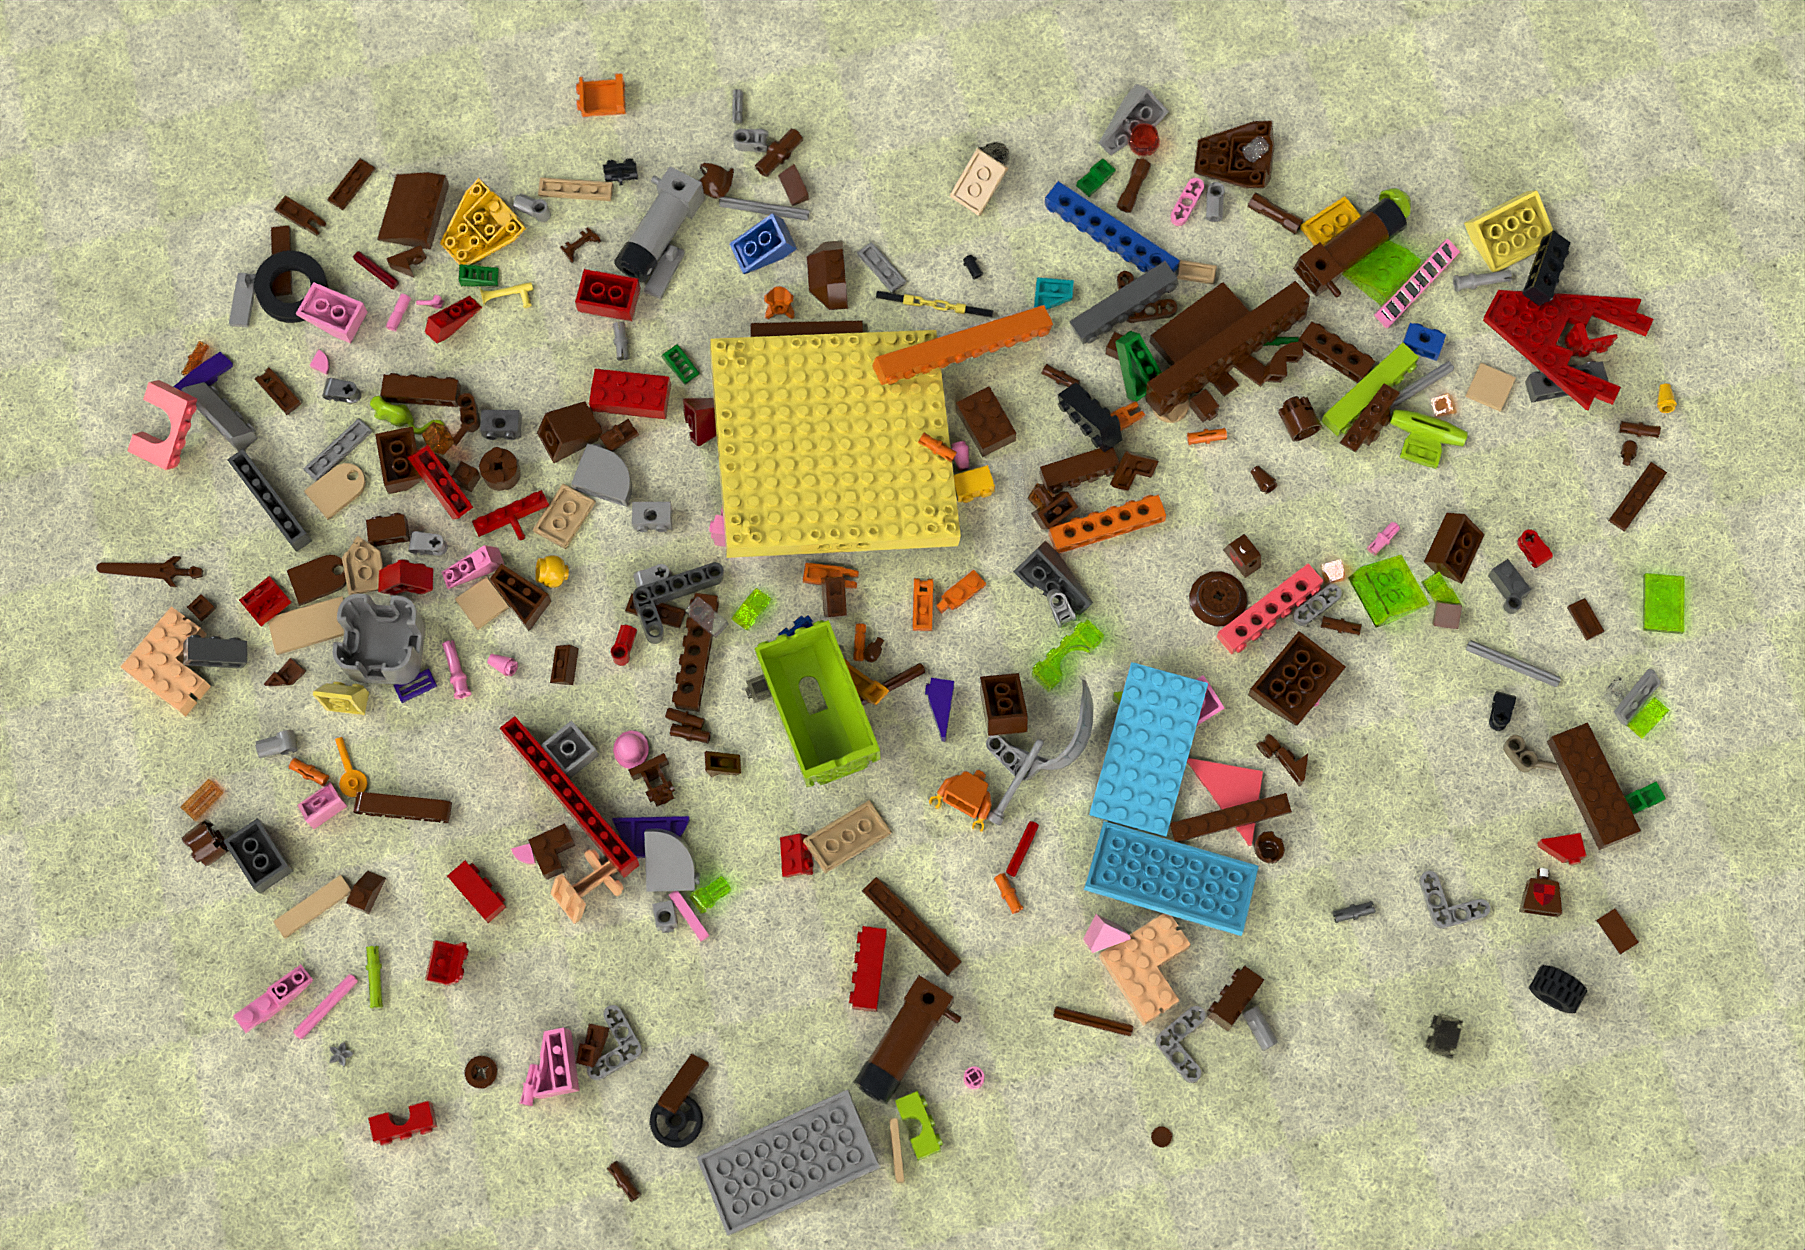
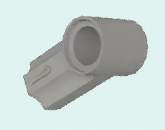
M1219 182L1211 183L1206 194V220L1210 222L1222 221L1223 195L1225 188ZM1216 191L1219 195H1213L1211 192Z
M521 193L515 197L514 209L535 217L539 222H546L550 219V209L543 199L536 200Z
M293 730L281 731L276 736L256 741L255 744L260 759L276 754L287 755L291 751L294 753L298 750Z

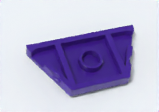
M690 817L612 818V821L622 841L637 858H645L644 832L646 829H664L682 837Z

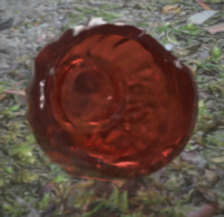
M1143 123L1136 125L1132 129L1128 144L1134 154L1138 156H1151L1158 150L1160 138L1156 127Z

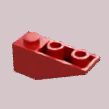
M469 295L429 316L425 333L438 344L453 335L482 309V306Z

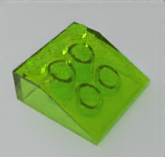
M1387 241L1341 275L1382 307L1419 268L1422 260L1407 248Z
M1402 555L1362 566L1348 577L1375 628L1390 624L1429 605Z

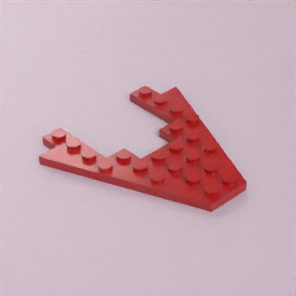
M1497 291L1483 319L1489 327L1585 410H1589L1594 398L1611 405L1614 404L1621 386L1568 366L1574 351L1556 344L1567 322L1573 325L1584 322L1586 329L1592 316L1646 337L1654 319L1637 313L1642 299L1555 293L1550 302L1538 306L1522 294L1523 291Z

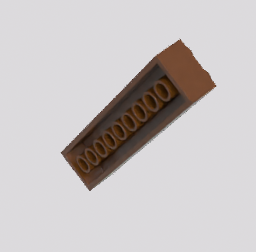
M1294 281L1147 383L1146 402L1159 417L1165 413H1170L1179 403L1183 404L1189 399V396L1199 393L1205 385L1215 382L1221 374L1232 370L1236 363L1244 362L1249 354L1258 352L1268 341L1273 342L1280 333L1287 332L1293 324L1303 321L1307 316L1310 295Z

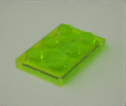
M1645 573L1643 575V631L1683 634L1685 576Z

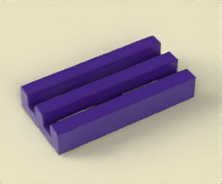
M428 668L420 672L413 681L393 686L401 703H404L437 687V684ZM428 675L429 678L424 679V680H422V681H420V682H418V683H415V684L411 685L410 687H408V688H406V689L400 691L399 688H401V687H403V686H406V685H408V684H410V683H412V682H414V681H416V680H418V679H420V678H422V677ZM431 682L430 684H428V685H426V686H424V687H422V688H420V689H418V690H416V691H413V692H411V693H409V694H407V695H405V696H402V695H404V694H406V693H408V692H410V691H412V690H414V689H416V688H418V687H420V686H423V685H425V684Z

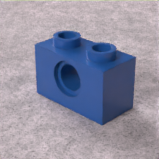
M1410 323L1403 343L1416 355L1437 361L1446 334L1437 329L1425 328L1419 323ZM1424 338L1427 342H1422L1420 339Z

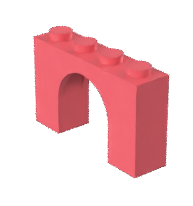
M160 380L148 382L143 400L163 409L167 413L171 422V432L165 441L144 431L132 435L128 452L165 470L172 469L180 462L181 450L186 444V434L191 428L192 415L197 408V398Z

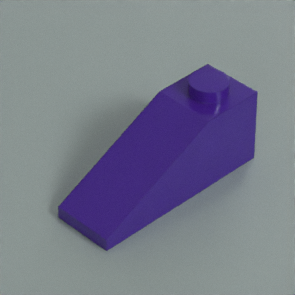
M931 678L930 684L926 683L925 695H928V702L941 742H945L954 681Z

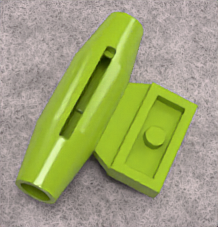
M1394 409L1389 422L1410 434L1404 440L1399 458L1436 469L1442 454L1441 444L1463 447L1468 435L1467 431L1447 421L1414 411Z

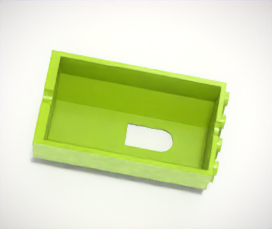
M820 620L815 622L812 627L796 629L794 631L795 634L792 636L782 634L776 637V640L761 642L754 648L757 661L806 787L814 786V782L825 785L864 770L868 767L867 765L870 764L871 760L872 763H875L881 759L878 743L829 620L825 622ZM812 677L818 682L828 709L809 715L799 689V683L803 678Z

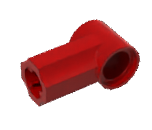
M630 625L620 626L615 644L611 648L613 661L619 666L626 665L629 662L630 652L637 634V629ZM618 652L625 653L622 657H616Z

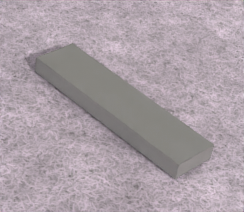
M358 418L303 468L304 471L315 481L319 480L373 431Z

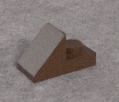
M420 245L386 259L392 270L414 278L410 265H418L427 258Z
M1284 747L1280 748L1275 754L1276 758L1297 785L1301 786L1305 780L1308 754L1295 762V757L1290 750H1286Z
M704 752L705 771L710 777L719 774L736 776L741 774L739 754Z

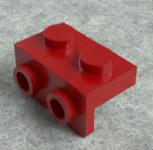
M798 833L780 837L782 877L802 874L813 875L814 862L812 854L803 842L808 835Z

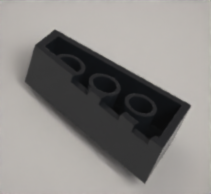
M1075 382L1057 394L1060 410L1069 415L1073 424L1077 423L1080 426L1082 433L1091 438L1096 448L1106 452L1123 440L1119 418L1116 415L1111 417L1110 410L1106 407L1102 409L1099 401L1095 398L1091 400L1090 394Z

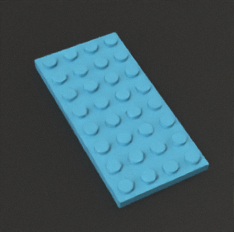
M1131 662L1089 813L1090 816L1161 836H1167L1208 683Z
M1104 821L1084 890L1242 936L1259 866Z

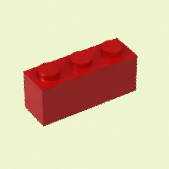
M464 860L447 877L484 920L489 923L506 908L503 904L505 899L498 891L494 894L490 889L493 885L486 877L480 878L478 875L480 870L473 862L469 865Z

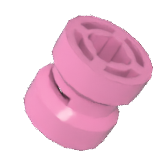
M972 1066L965 1071L964 1083L968 1088L978 1089L983 1085L984 1073L980 1068Z

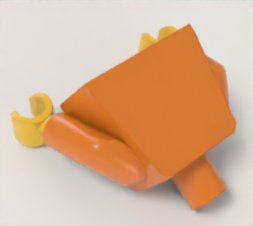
M976 770L972 775L964 771L961 775L945 779L937 791V796H932L929 799V804L931 805L934 800H938L935 809H939L942 806V801L974 819L978 817V820L973 823L972 829H974L976 823H980L982 825L980 832H982L984 829L983 821L987 819L992 805L991 794L987 791L989 785L984 781L986 778L985 773Z

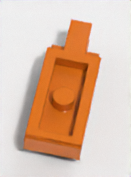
M972 570L941 596L943 600L937 604V609L942 614L949 607L951 610L959 608L984 588L986 583L975 570Z

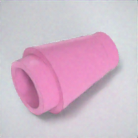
M961 441L951 444V449L957 451L954 461L958 470L969 469V448L966 442Z
M491 654L487 661L489 665L505 676H513L518 668V663L514 658Z

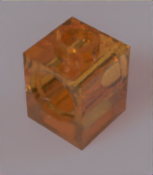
M435 422L422 434L426 444L433 452L444 455L455 443L448 427Z

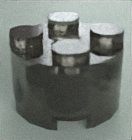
M1442 1013L1434 1015L1430 1024L1433 1033L1432 1036H1427L1424 1048L1428 1049V1053L1452 1060L1454 1054L1450 1052L1451 1050L1454 1051L1457 1047L1461 1028L1457 1027L1462 1025L1463 1020Z

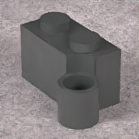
M1509 559L1494 567L1488 577L1506 599L1503 605L1504 610L1509 614H1514L1521 607L1522 599L1528 596L1531 588ZM1508 602H1515L1517 607H1511Z

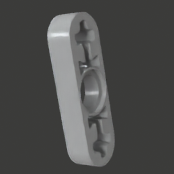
M1330 584L1298 607L1293 614L1294 622L1299 626H1305L1330 608L1341 597L1340 587ZM1329 590L1331 592L1336 591L1335 597L1331 596L1327 601L1324 599L1328 596ZM1320 601L1323 606L1322 609H1314L1312 602ZM1309 609L1310 612L1306 615V620L1303 618L1298 619L1299 612L1304 614Z

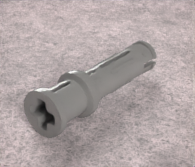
M1510 270L1479 275L1475 273H1469V275L1465 276L1454 275L1453 285L1456 292L1467 288L1473 290L1481 285L1511 282L1512 278L1509 277H1512Z

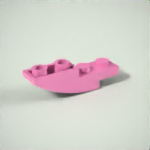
M299 965L268 987L267 992L237 1012L233 1017L243 1031L247 1033L261 1022L265 1023L295 999L309 986L313 979L303 966Z

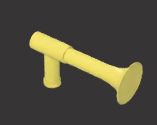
M531 282L494 291H484L480 288L484 306L492 298L521 293L523 308L532 306L528 296V291L533 290Z

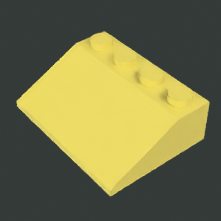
M1537 190L1526 191L1464 223L1472 243L1492 272H1498L1536 253L1541 239L1553 231Z

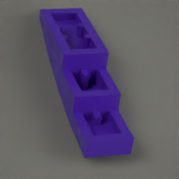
M218 352L188 373L173 387L182 391L184 387L204 382L209 387L218 381V376L233 367V363L224 354Z

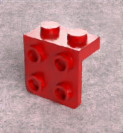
M1584 322L1577 323L1565 336V345L1571 351H1574L1572 357L1578 355L1579 358L1590 355V352L1596 351L1597 354L1608 351V348L1614 344L1618 336L1617 334L1589 340Z
M434 940L425 981L449 986L462 980L464 975L463 961L467 959L469 949L466 948L467 943L451 944Z

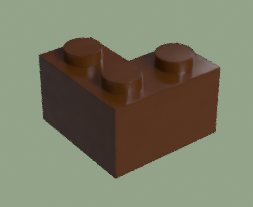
M565 823L528 839L546 880L565 872L557 854L576 846Z

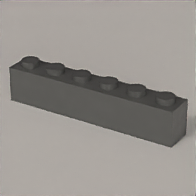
M1164 261L1070 321L1071 327L1082 344L1091 343L1101 333L1109 332L1117 323L1125 322L1131 314L1141 312L1150 302L1155 303L1158 301L1161 295L1174 291L1177 285H1179L1178 279L1167 262Z
M244 449L227 459L294 550L297 552L312 541Z

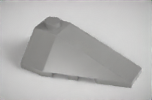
M1136 84L1122 101L1098 144L1109 155H1113L1128 145L1131 138L1143 135L1142 131L1149 126L1151 128L1157 126L1169 111L1147 87Z

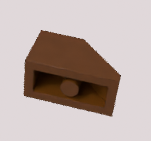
M367 870L355 883L346 904L369 915L386 878Z

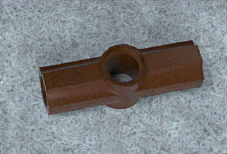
M791 128L779 141H774L769 146L766 155L755 165V169L763 177H768L780 164L783 165L784 161L790 158L791 152L803 141L800 132Z

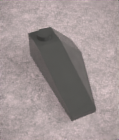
M1046 540L1013 571L1028 587L1033 589L1036 586L1043 590V595L1046 597L1052 589L1061 590L1066 596L1073 612L1079 616L1093 603L1059 553ZM1060 595L1054 596V597L1057 598V599L1059 600V602H1060L1061 596H1060Z

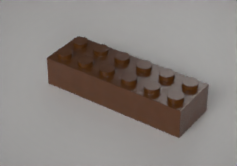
M1587 722L1552 736L1547 741V744L1598 849L1601 850L1632 838L1641 832L1589 723Z

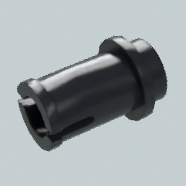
M971 254L963 259V265L967 267L972 278L975 280L984 273L976 262L977 258Z

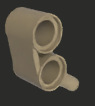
M1519 735L1510 736L1503 745L1505 754L1521 772H1529L1531 769L1536 768L1554 771L1557 769V763L1538 760L1536 754L1526 748L1524 739ZM1510 742L1517 744L1518 749H1512ZM1522 758L1528 759L1531 765H1525Z

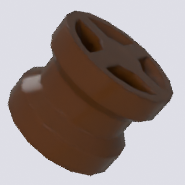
M1267 734L1263 741H1259L1256 744L1258 750L1267 759H1270L1273 753L1281 748L1279 742L1271 734Z

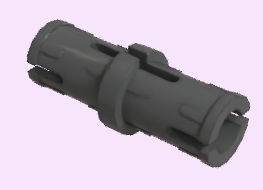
M1372 901L1359 905L1351 904L1347 908L1332 911L1333 917L1336 918L1334 921L1338 923L1349 919L1357 920L1358 917L1374 914L1375 907H1372L1374 904Z

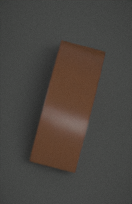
M1292 342L1281 347L1266 364L1263 372V382L1281 383L1287 376V362L1297 363L1304 356L1303 342Z

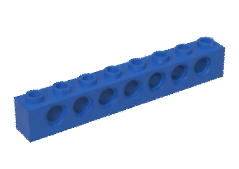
M1059 181L1046 195L1045 206L1050 212H1056L1065 222L1073 223L1080 232H1086L1091 235L1094 241L1102 242L1109 251L1117 252L1126 262L1134 263L1141 272H1148L1156 267L1152 264L1154 262L1161 264L1164 261L1167 262L1173 273L1178 269L1180 260ZM1062 203H1067L1069 205L1063 206ZM1077 213H1083L1084 215L1078 216ZM1092 223H1098L1099 225L1094 226ZM1111 232V233H1113L1114 235H1113V236H1109V235H1107V233ZM1127 242L1130 245L1124 246L1122 243ZM1138 252H1142V253H1144L1145 255L1140 256V255H1138L1137 253H1138Z

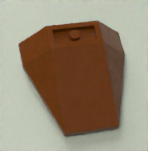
M1272 120L1253 121L1198 139L1194 173L1243 188H1265L1271 181L1274 155Z

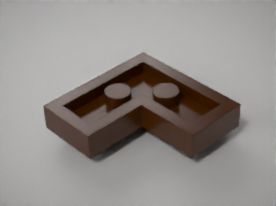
M1126 451L1110 485L1113 488L1128 491L1136 474L1151 478L1159 461L1154 457Z

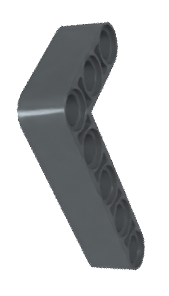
M710 563L640 586L634 590L633 603L648 642L658 644L664 637L663 625L655 606L720 584L724 577V568L720 563ZM717 571L720 575L712 576L710 573ZM694 577L701 578V581L696 583L692 581V579ZM676 583H681L683 587L677 589L674 587V585ZM658 589L665 591L662 595H658L655 592ZM643 595L647 598L644 601H639L637 597ZM648 612L653 614L651 618H645L643 615ZM652 630H658L660 632L656 636L650 634Z

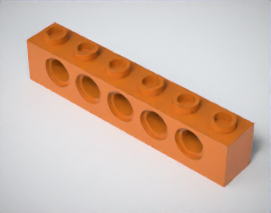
M1147 495L1142 500L1136 502L1131 500L1120 507L1111 506L1106 511L1100 513L1095 511L1084 518L1075 517L1064 524L1061 522L1056 523L1049 529L1048 534L1053 548L1060 554L1165 522L1166 513L1159 495ZM1144 509L1148 513L1146 515H1142L1138 511ZM1127 515L1130 519L1122 520L1120 516ZM1107 520L1111 522V525L1105 526L1102 522ZM1090 526L1093 530L1088 532L1084 530V527ZM1070 531L1073 532L1075 536L1068 537L1065 535V533Z

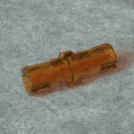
M198 341L193 353L188 356V362L181 371V375H187V373H190L198 365L202 364V358L207 349H209L207 344L204 346V342Z

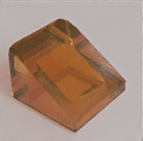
M1449 393L1430 399L1435 417L1457 413L1453 397Z
M1342 559L1321 565L1324 584L1344 581L1345 571Z

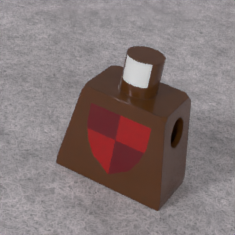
M1245 534L1223 549L1244 578L1261 568V554Z
M1538 868L1537 878H1530L1526 881L1519 912L1559 917L1562 914L1560 885L1558 881L1549 880V869Z

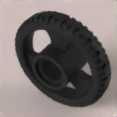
M687 1096L684 1102L691 1107L685 1113L678 1109L674 1114L658 1105V1102L653 1107L649 1120L650 1129L654 1137L661 1144L671 1148L684 1147L691 1144L700 1134L703 1126V1114L698 1103L689 1096ZM658 1115L665 1116V1123L670 1129L665 1137L660 1133L657 1126ZM676 1115L681 1116V1123L678 1126H673L671 1119ZM687 1122H696L691 1134L680 1140L678 1133L686 1128Z

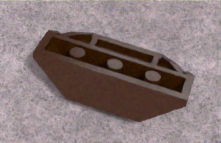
M843 241L823 242L807 256L809 292L825 305L828 310L848 309Z

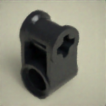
M1496 691L1493 697L1494 702H1492L1489 725L1493 730L1501 731L1505 729L1511 720L1516 696Z

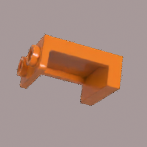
M622 73L615 74L614 80L584 81L583 77H579V84H576L577 95H580V100H577V110L581 111L582 117L626 114L625 82Z

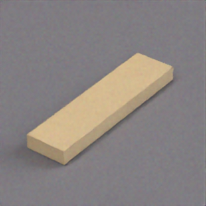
M540 178L538 196L611 201L613 182Z
M339 875L273 922L286 939L348 896L352 890L343 876Z

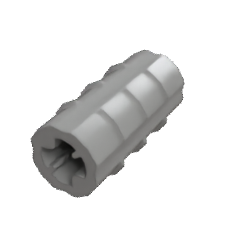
M1258 1006L1243 1013L1247 1024L1263 1051L1278 1043L1269 1023H1267L1264 1014H1262Z

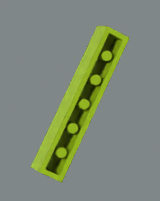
M1402 342L1323 415L1321 422L1337 437L1341 433L1346 434L1351 428V424L1357 420L1382 385L1386 384L1392 387L1395 384L1398 386L1404 380V375L1407 372L1411 374L1418 365L1416 363L1419 356Z

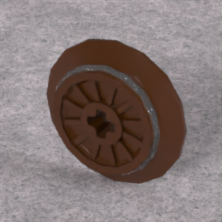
M1216 571L1200 576L1193 583L1189 593V601L1194 615L1203 623L1212 626H1226L1244 612L1247 596L1242 583L1231 574ZM1216 594L1223 596L1221 601L1215 598Z

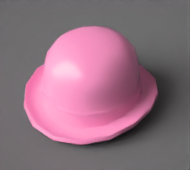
M630 730L622 733L614 743L613 752L615 759L621 766L628 769L644 763L649 752L646 737L638 731Z

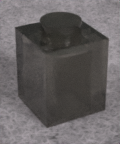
M763 675L746 681L748 685L745 688L748 699L753 698L754 703L771 697Z

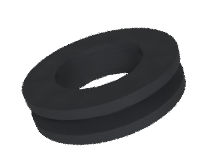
M299 251L278 252L268 257L256 272L254 279L256 297L262 309L278 321L285 323L305 321L296 315L304 298L294 303H285L278 300L272 291L273 282L283 272L299 271L310 280V287L314 282L328 288L325 273L321 265L306 253Z

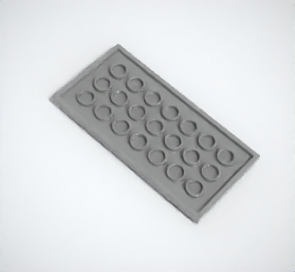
M849 1090L838 1093L697 1157L727 1236L881 1168Z

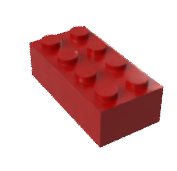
M594 369L589 406L593 412L666 419L671 391L670 377Z

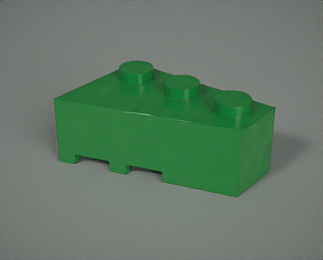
M1129 331L1115 341L1127 398L1137 402L1146 395L1147 383L1162 372L1140 333Z

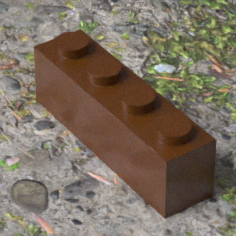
M390 373V375L383 374L380 396L385 402L458 407L457 400L460 396L461 385L453 377L442 379L435 376L419 377L414 374L401 376L397 373Z
M1114 447L1106 452L1098 448L1041 466L1039 474L1048 492L1056 494L1069 486L1070 488H1075L1085 481L1094 482L1104 475L1107 477L1113 476L1120 463Z

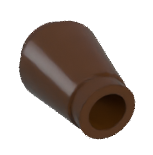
M1256 466L1251 470L1250 473L1261 492L1269 494L1277 487L1276 479L1260 466Z

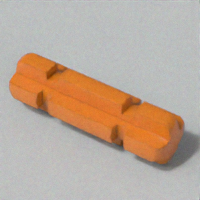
M858 623L855 627L854 661H863L866 625Z

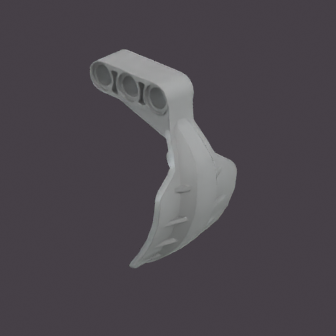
M1082 680L1079 720L1070 744L1055 759L1048 760L1037 755L1028 770V775L1022 781L1032 779L1041 769L1055 770L1069 766L1086 748L1093 725V699L1086 680ZM993 735L986 740L987 749L1016 776L1029 752L1012 745L1001 735ZM996 738L1001 742L998 749L993 747V741ZM1010 752L1015 757L1012 763H1009L1006 758Z

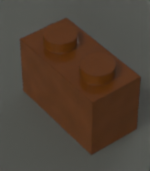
M393 513L387 517L374 516L366 520L368 542L374 547L410 541L408 520L404 514Z

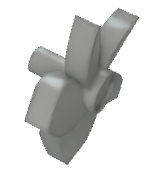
M345 1042L341 1043L338 1048L330 1047V1051L334 1055L329 1063L339 1061L345 1067V1058L353 1055L351 1051L346 1050Z

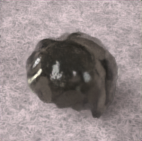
M993 142L987 143L983 147H978L1005 166L1008 165L1010 157L1009 150L1005 144Z

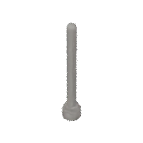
M1042 739L1036 740L998 807L989 812L987 819L999 826L1003 822V812L1044 744Z

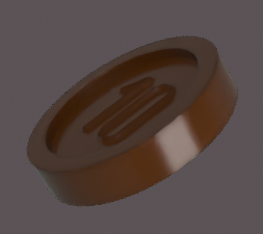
M1160 1126L1153 1130L1151 1140L1155 1146L1164 1148L1171 1143L1172 1134L1168 1128Z

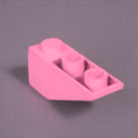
M484 545L442 571V575L447 589L490 574L497 570L501 564H505L499 548Z

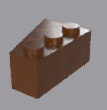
M503 564L498 567L490 578L496 590L529 632L551 603L549 595Z
M1245 965L1241 970L1239 968L1236 969L1231 976L1234 980L1232 984L1224 986L1219 993L1222 998L1219 1002L1214 1001L1208 1009L1210 1012L1208 1018L1227 1032L1234 1025L1265 980Z

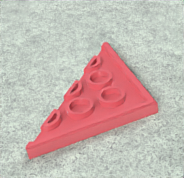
M1191 758L1187 759V764L1195 772L1200 782L1206 787L1221 810L1259 800L1263 771ZM1255 823L1236 827L1235 829L1241 834L1247 845L1252 846Z

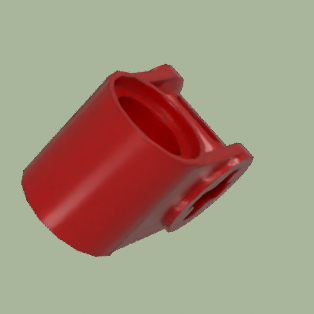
M1532 529L1525 530L1518 538L1517 545L1527 560L1532 562V567L1538 568L1553 558L1551 550L1536 531Z

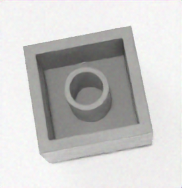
M572 720L541 744V747L569 779L599 756L597 750Z

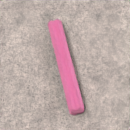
M349 974L308 1015L293 1033L299 1039H303L352 989L358 980L352 974Z

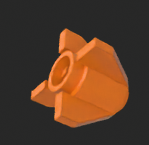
M777 286L764 296V302L769 304L765 312L766 319H770L774 316V313L779 315L785 313L789 318H794V310L791 305L793 294L788 289Z

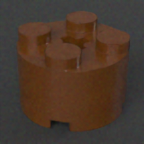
M494 447L481 458L479 470L489 488L495 491L509 490L518 483L520 479V466L512 452L504 448Z
M207 819L189 830L181 838L183 843L193 851L191 853L192 858L197 863L201 861L205 866L211 865L229 852L223 842L225 838L219 830L215 831L211 828L214 824Z

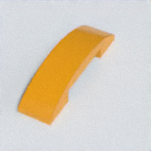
M844 658L859 697L873 705H877L889 690L876 680H871L851 666Z

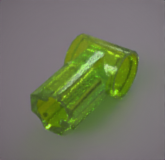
M720 876L705 888L697 889L689 898L700 914H703L707 911V908L711 909L716 901L731 892L732 889L723 876Z

